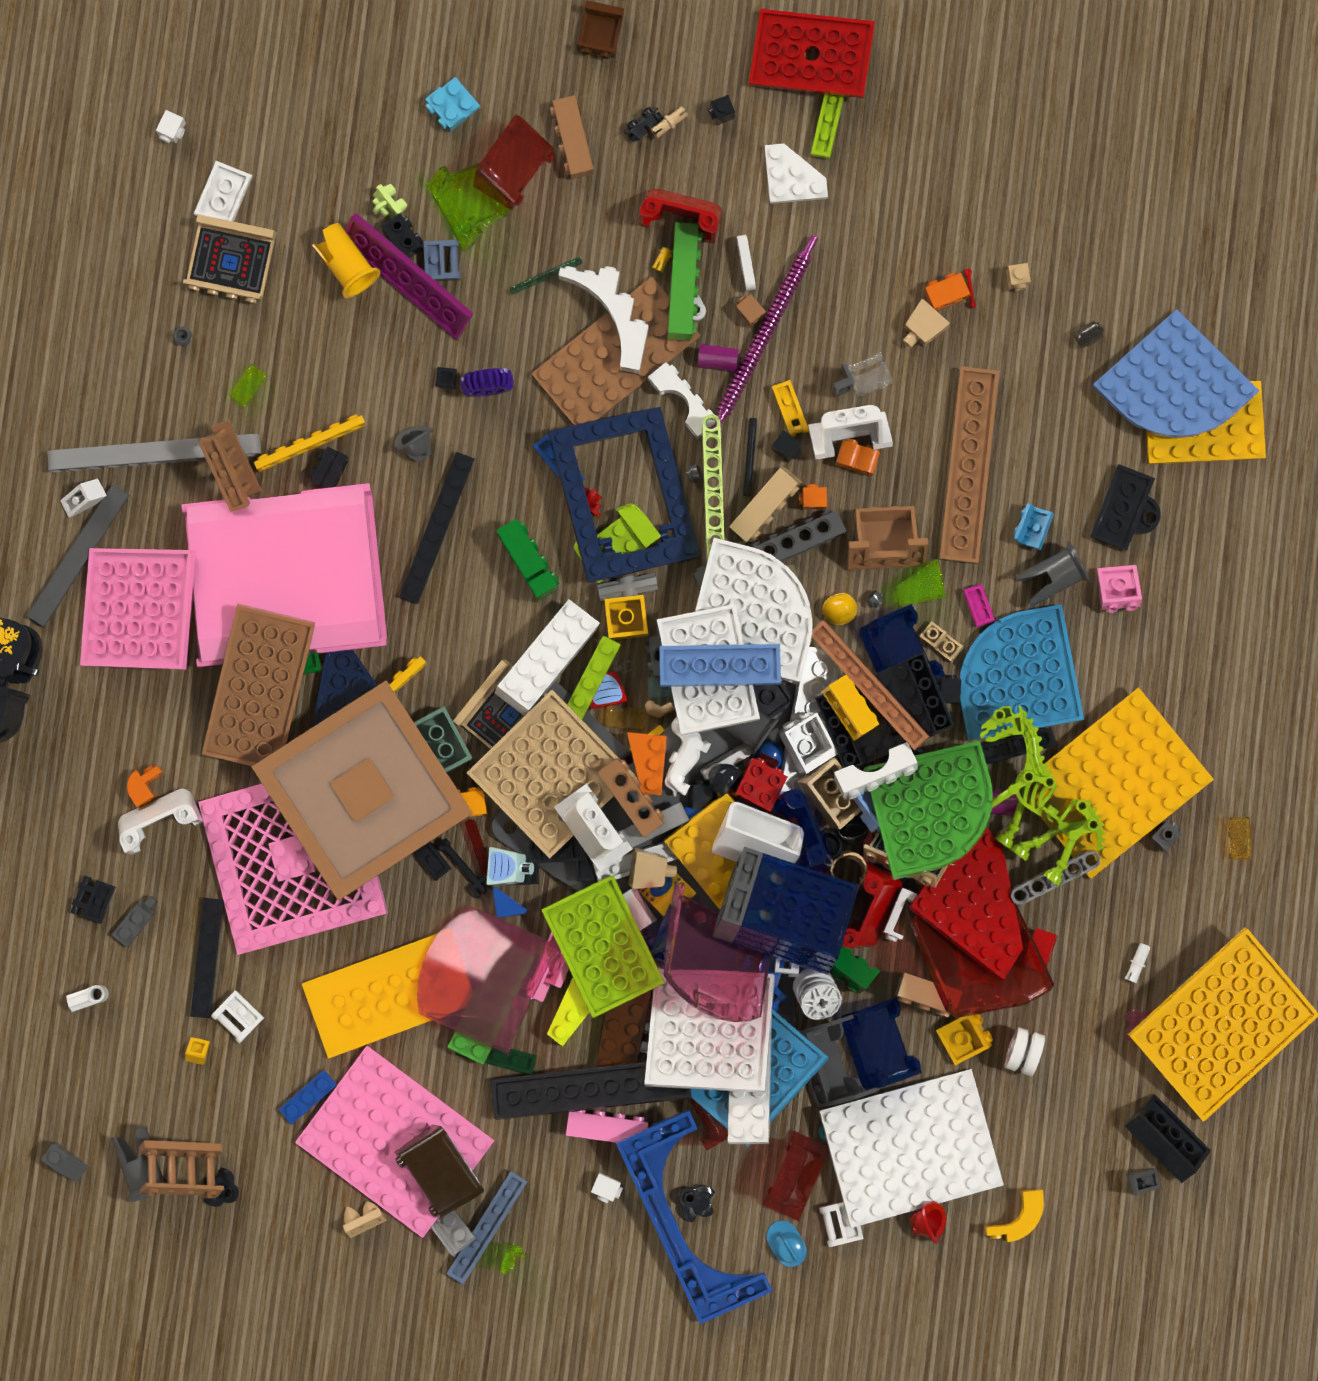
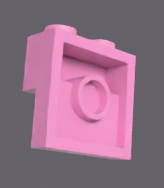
M1136 565L1097 568L1101 610L1113 613L1120 608L1134 611L1141 607L1142 595Z

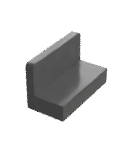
M846 362L842 363L840 368L843 380L833 384L831 391L834 398L853 390L855 382Z

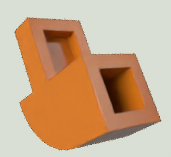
M152 765L143 771L145 773L143 775L140 771L135 770L129 777L127 790L136 807L139 808L156 798L148 784L164 774L160 766L154 767Z

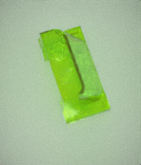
M482 162L451 174L447 167L443 166L437 170L426 185L463 251L469 250L483 234L482 229L506 217L510 212L502 194L497 190L493 178L488 174Z

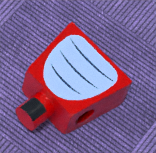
M617 671L607 672L590 705L591 710L628 703Z

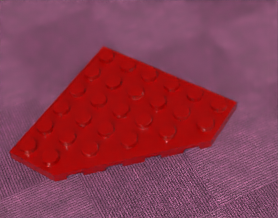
M986 828L979 841L967 854L948 865L936 888L930 885H923L908 908L993 976L1002 981L1022 952L1023 944L1015 905L1011 898L1012 890L1001 842L994 838L996 835Z

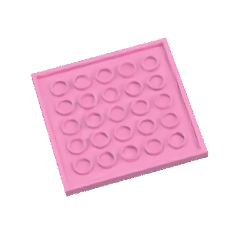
M89 548L80 665L186 670L196 551Z

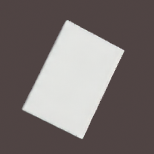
M216 161L194 211V215L200 214L234 222L251 182L252 175Z

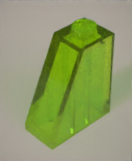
M939 559L933 560L896 586L892 596L894 604H898V608L944 600L946 598Z

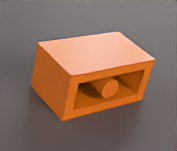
M951 273L944 277L945 280L940 282L937 280L931 281L925 287L924 294L927 301L936 311L969 298L970 292L961 273L957 275L956 273Z

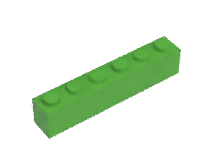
M675 222L668 339L691 341L692 334H696V323H693V316H697V304H694V297L698 298L699 286H695V279H699L700 267H696V261H700L701 249H697L698 242L701 243L702 231H698L699 224Z

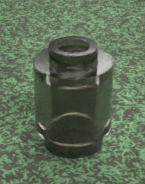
M1091 321L1078 330L1074 338L1081 348L1089 347L1104 337V328L1099 322Z

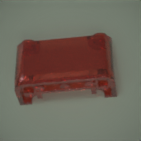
M516 114L477 167L473 187L512 211L516 205L520 206L524 200L523 191L542 164L545 165L547 162L551 163L555 156L554 147L524 118Z

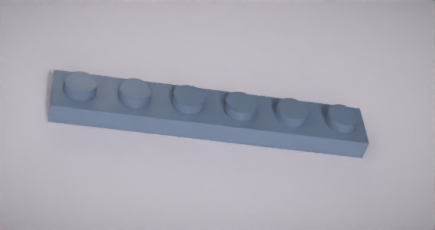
M510 1171L472 1233L476 1239L460 1251L447 1272L449 1276L462 1284L465 1283L528 1182L527 1180Z

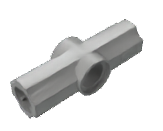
M655 573L638 577H622L617 579V581L597 585L600 602L605 601L604 599L636 596L641 593L658 590Z

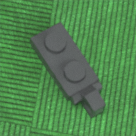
M150 896L145 903L140 901L112 933V936L124 946L129 947L152 919V915L155 913L152 908L158 901Z

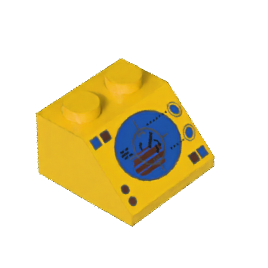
M676 874L675 878L665 877V883L662 887L641 888L639 890L667 921L696 894L678 874Z

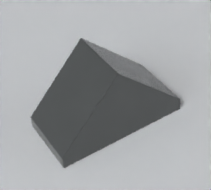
M1157 1168L1126 1174L1129 1192L1132 1195H1139L1160 1188Z

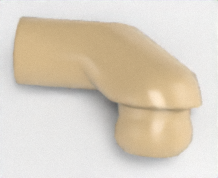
M648 701L645 704L646 712L657 718L675 711L671 702L663 706L654 704V701Z

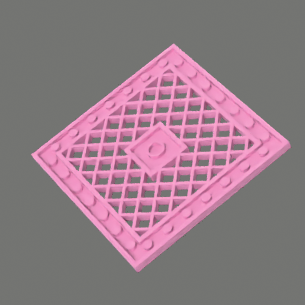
M263 784L198 802L237 955L388 914L379 876L359 887L354 899L349 896L344 897V899L351 903L339 906L342 899L337 900L335 904L327 900L331 893L330 887L322 881L323 877L321 874L318 878L310 874L317 872L315 864L295 833L289 829V824L286 822L285 825L277 822L281 812L276 804L272 803L274 801ZM265 804L261 812L254 808ZM269 806L277 809L273 819L265 815ZM246 810L243 817L235 813ZM251 811L259 815L254 824L247 820ZM233 816L240 820L236 829L228 825ZM263 818L270 822L266 831L258 827ZM244 823L252 827L248 836L240 832ZM274 825L282 829L278 838L270 834ZM228 830L233 832L231 839L229 838ZM256 830L264 834L259 843L252 839ZM286 832L293 835V837L283 839ZM237 836L245 839L241 848L233 844ZM268 837L275 841L268 843L270 849L263 846ZM249 842L257 846L253 855L245 851ZM233 849L238 851L236 858L234 857ZM261 849L269 853L264 862L257 858ZM242 855L250 858L246 867L238 863ZM271 858L273 860L274 868L268 865ZM254 861L262 865L258 874L250 870ZM237 867L243 870L241 877L239 876ZM266 868L273 872L270 881L262 877ZM247 874L255 877L251 887L243 882ZM304 875L300 883L292 879ZM308 877L316 881L311 890L303 886ZM276 878L278 882L285 881L281 888L273 884ZM259 880L267 885L263 893L255 889ZM289 882L297 886L293 895L285 891ZM319 884L328 888L323 897L315 893ZM242 887L248 889L246 896H244ZM270 888L278 891L275 900L267 897ZM301 889L309 893L305 902L297 898ZM252 893L260 897L256 906L248 901ZM282 895L290 898L286 907L278 903ZM313 896L320 900L317 909L308 905ZM264 900L272 904L268 912L260 909ZM294 901L302 905L298 915L290 910ZM324 904H327L332 907L330 909L321 911ZM247 906L253 909L251 915H249ZM275 907L284 911L280 919L272 916ZM306 908L313 912L312 914L302 916ZM257 912L265 916L261 925L253 921ZM287 914L294 917V919L284 921ZM269 919L276 922V924L265 927Z

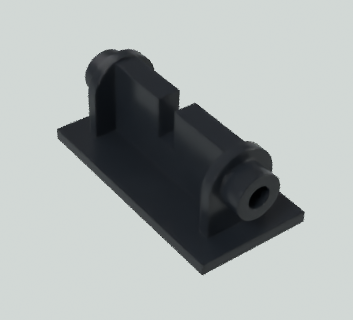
M647 107L641 112L642 116L637 120L633 119L626 125L627 128L623 132L631 134L629 138L632 142L639 141L648 133L644 126L647 125L650 129L661 122L663 116L660 112L656 113L657 107Z

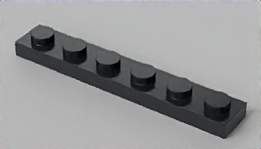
M203 898L190 1017L211 1018L224 900Z

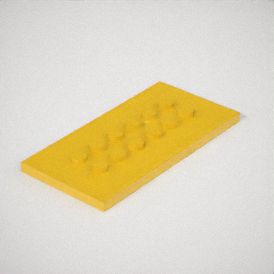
M452 929L302 983L328 1059L467 1008L474 994Z

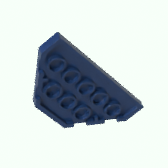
M353 650L326 653L312 728L378 686Z

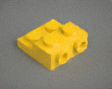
M974 1010L936 1030L954 1065L992 1046V1035L988 1030L984 1031L981 1025L983 1024V1019L979 1013L975 1014Z

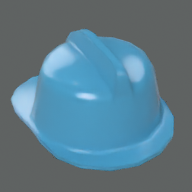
M778 1221L769 1227L767 1241L778 1261L787 1267L800 1265L807 1255V1248L793 1224L787 1221Z

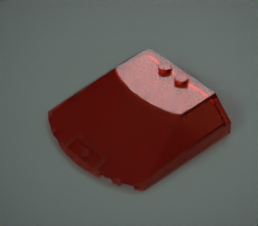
M1016 903L1014 905L1023 950L1002 981L993 976L918 915L914 916L910 924L941 1002L945 1011L954 1017L960 1018L1027 1005L1053 988L1054 982Z

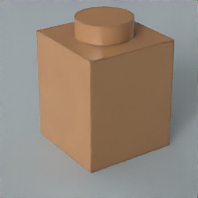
M752 294L748 297L744 295L736 302L738 304L736 311L750 328L766 314V311Z

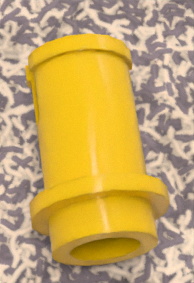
M662 247L661 250L659 249L658 252L660 253L652 266L654 270H659L660 273L664 272L669 259L673 257V252L665 247Z

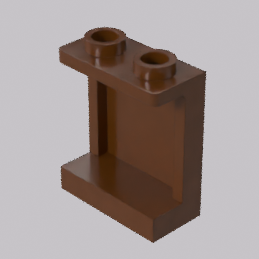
M586 0L585 13L579 40L576 45L577 50L584 55H591L592 53L599 55L603 59L615 58L624 17V8Z

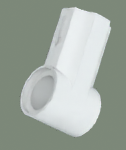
M94 985L67 995V1003L71 1012H75L106 1001L109 992L103 985ZM97 988L102 992L100 999L94 997V991Z

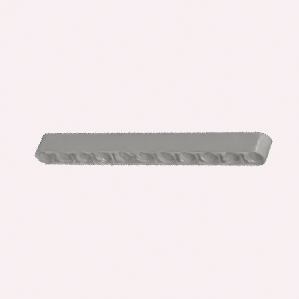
M259 434L237 435L246 457L261 455ZM200 438L51 450L47 452L49 472L206 460L198 443Z

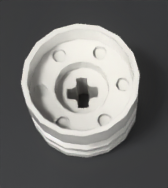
M810 967L796 976L793 982V992L803 1013L808 1018L824 1020L838 1011L842 997L831 974L826 969Z

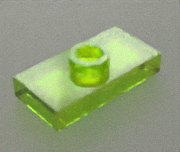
M251 364L229 396L246 407L268 375Z

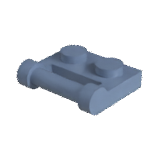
M423 241L425 272L435 281L460 280L461 274L458 272L457 254L459 241ZM444 248H449L450 273H445Z

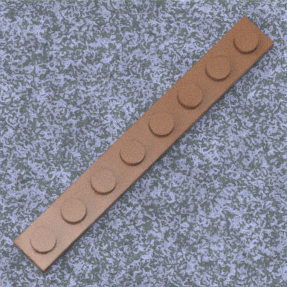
M822 620L812 630L811 637L839 668L847 674L858 689L914 750L930 737L825 620Z

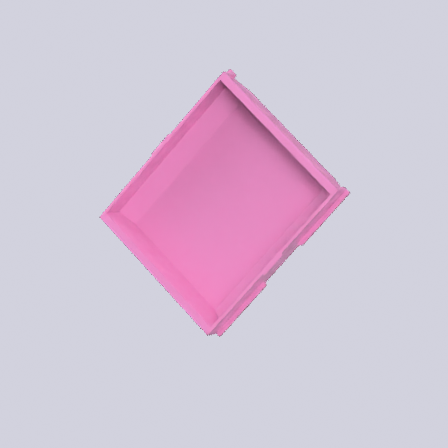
M370 483L306 490L296 495L252 500L250 497H247L250 502L249 506L230 512L225 500L182 504V513L185 515L188 550L196 551L192 594L199 659H196L197 667L223 664L237 603L316 622L308 654L388 645Z

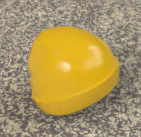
M845 593L830 596L822 607L825 619L834 625H844L851 622L858 611L857 603L853 597Z

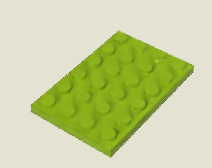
M614 875L542 909L544 917L593 1018L665 984Z

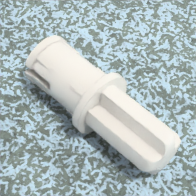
M1139 944L1133 960H1130L1132 963L1125 979L1137 983L1150 951L1148 945Z

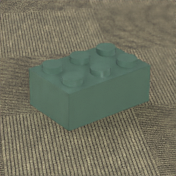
M445 706L414 722L447 774L474 760Z

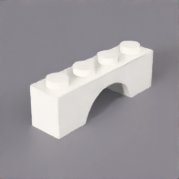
M665 362L648 376V381L660 395L672 393L679 395L685 400L689 408L685 426L698 440L702 436L703 419L705 416L713 414L710 409L706 411L702 406L704 403L697 394L694 396L691 393V387L685 379L681 381L677 376L679 374L677 369L672 364L669 366ZM708 420L705 424L707 428L711 429L716 422Z
M906 742L889 749L888 762L882 769L875 772H863L854 765L834 772V778L844 800L847 798L854 799L864 791H873L883 783L890 784L900 776L913 774L917 770V760L909 744Z

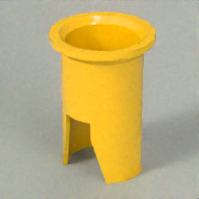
M339 223L332 224L322 230L326 241L317 245L313 244L312 246L344 288L342 291L343 297H354L369 288L380 276L379 268H372Z

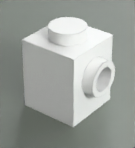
M166 110L156 129L157 134L160 136L159 139L166 143H170V141L177 143L178 139H181L184 135L186 122L183 117Z
M599 1172L591 1192L598 1195L597 1199L608 1203L609 1200L613 1202L614 1198L619 1199L623 1188L620 1187V1181Z

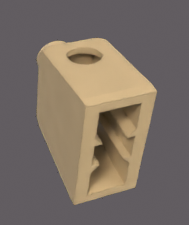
M922 299L905 324L904 329L909 334L903 339V342L909 348H912L917 341L925 346L945 331L950 323Z
M633 847L628 883L632 889L662 887L665 883V877H676L677 867L667 865V858L664 855Z

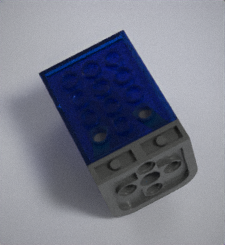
M744 847L733 868L712 937L828 975L839 957L859 885Z

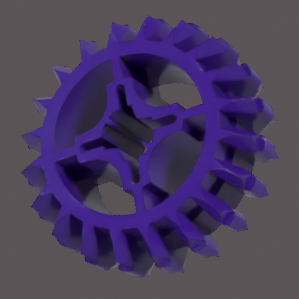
M506 368L475 370L461 377L463 394L469 397L505 393L513 388L514 383L511 371Z

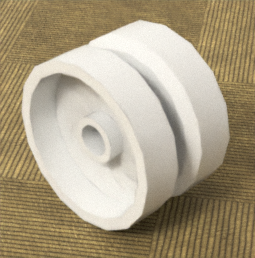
M1017 1027L1007 1050L1004 1068L1016 1071L1021 1064V1073L1032 1077L1042 1054L1045 1035L1034 1032L1029 1038L1028 1030Z

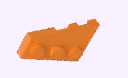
M627 732L637 778L642 784L640 786L643 793L647 792L649 795L661 796L667 736Z

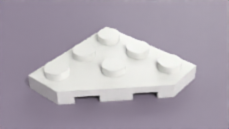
M785 144L765 145L770 204L828 199L827 181L821 173Z

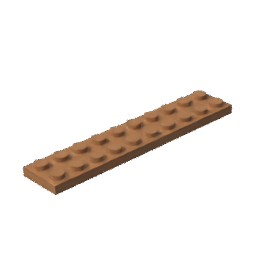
M960 366L939 560L979 563L999 371Z

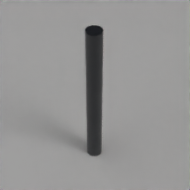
M749 418L744 496H751L757 418Z

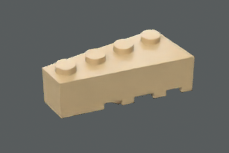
M780 467L729 527L744 541H755L761 534L759 530L762 526L765 525L767 527L774 519L772 515L776 511L780 512L787 504L785 501L789 496L793 497L800 489L798 486L802 481L786 467Z

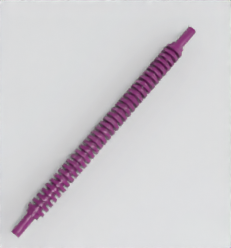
M811 235L804 250L796 255L795 263H792V267H790L787 276L784 278L785 280L782 282L783 285L780 286L778 294L775 296L776 298L773 299L774 303H771V307L768 309L769 312L764 317L765 321L761 322L762 325L759 326L757 334H755L752 340L753 343L749 345L748 352L743 357L744 361H741V365L738 367L739 370H736V374L733 376L734 379L729 384L730 388H727V392L724 393L725 397H722V401L719 403L721 406L717 407V417L720 419V426L724 419L732 414L731 411L736 406L735 402H738V398L741 396L740 393H743V389L746 387L745 384L750 379L749 375H752V371L755 369L754 366H757V362L760 360L759 357L764 352L763 348H766V344L769 343L771 335H773V331L776 329L775 326L778 325V322L781 320L780 317L785 312L784 308H787V304L790 302L789 299H792V295L795 293L794 290L797 289L796 286L799 285L801 277H803L806 268L809 266L808 264L811 262L810 254L818 237ZM716 423L711 427V429H714L717 426Z

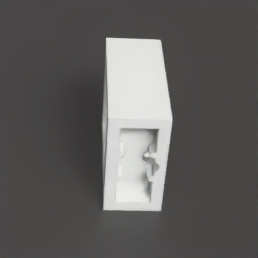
M809 711L802 712L798 715L799 718L797 720L786 722L782 725L783 728L777 731L798 772L805 774L838 754L818 713ZM809 721L823 749L803 761L789 733Z

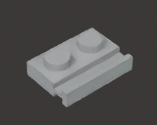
M456 1210L441 1219L437 1218L434 1224L430 1226L453 1257L476 1239Z

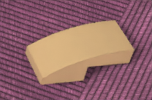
M932 621L919 636L951 663L964 648Z

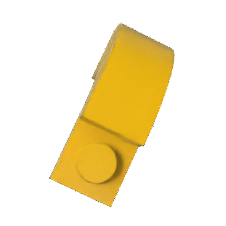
M1043 1190L1021 1191L1022 1208L1019 1216L1009 1224L984 1226L985 1235L990 1236V1239L1002 1238V1234H1005V1241L1007 1242L1016 1241L1028 1235L1036 1227L1042 1216L1044 1207Z

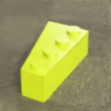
M572 978L547 1033L561 1046H564L590 1013L574 978Z

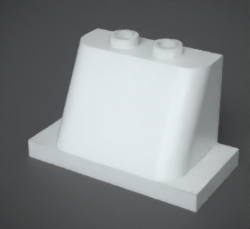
M874 405L827 412L822 416L821 423L808 425L815 460L834 457L835 451L832 441L870 435L873 450L893 446L886 413L880 412V409Z
M585 784L554 808L601 872L633 848L622 833H617L596 803L598 798L588 784Z

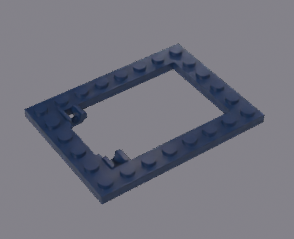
M661 407L548 432L588 583L700 557ZM645 431L670 524L658 527L659 534L661 535V543H658V546L621 554V552L615 553V550L612 548L613 542L611 537L600 540L597 538L573 447ZM672 530L674 537H668L667 531ZM600 546H604V553H601Z

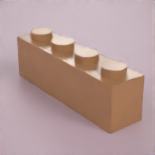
M575 95L553 100V107H550L552 119L556 118L558 125L554 127L556 136L561 137L562 144H559L561 155L566 156L567 162L564 163L566 174H570L571 179L594 174Z

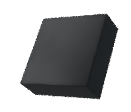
M437 367L435 387L455 389L457 369Z

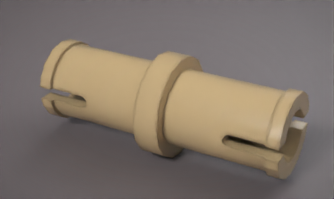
M680 106L672 114L664 116L661 122L650 128L651 132L655 133L653 134L654 137L658 139L669 129L673 130L675 125L684 118H687L688 113H684L685 109Z

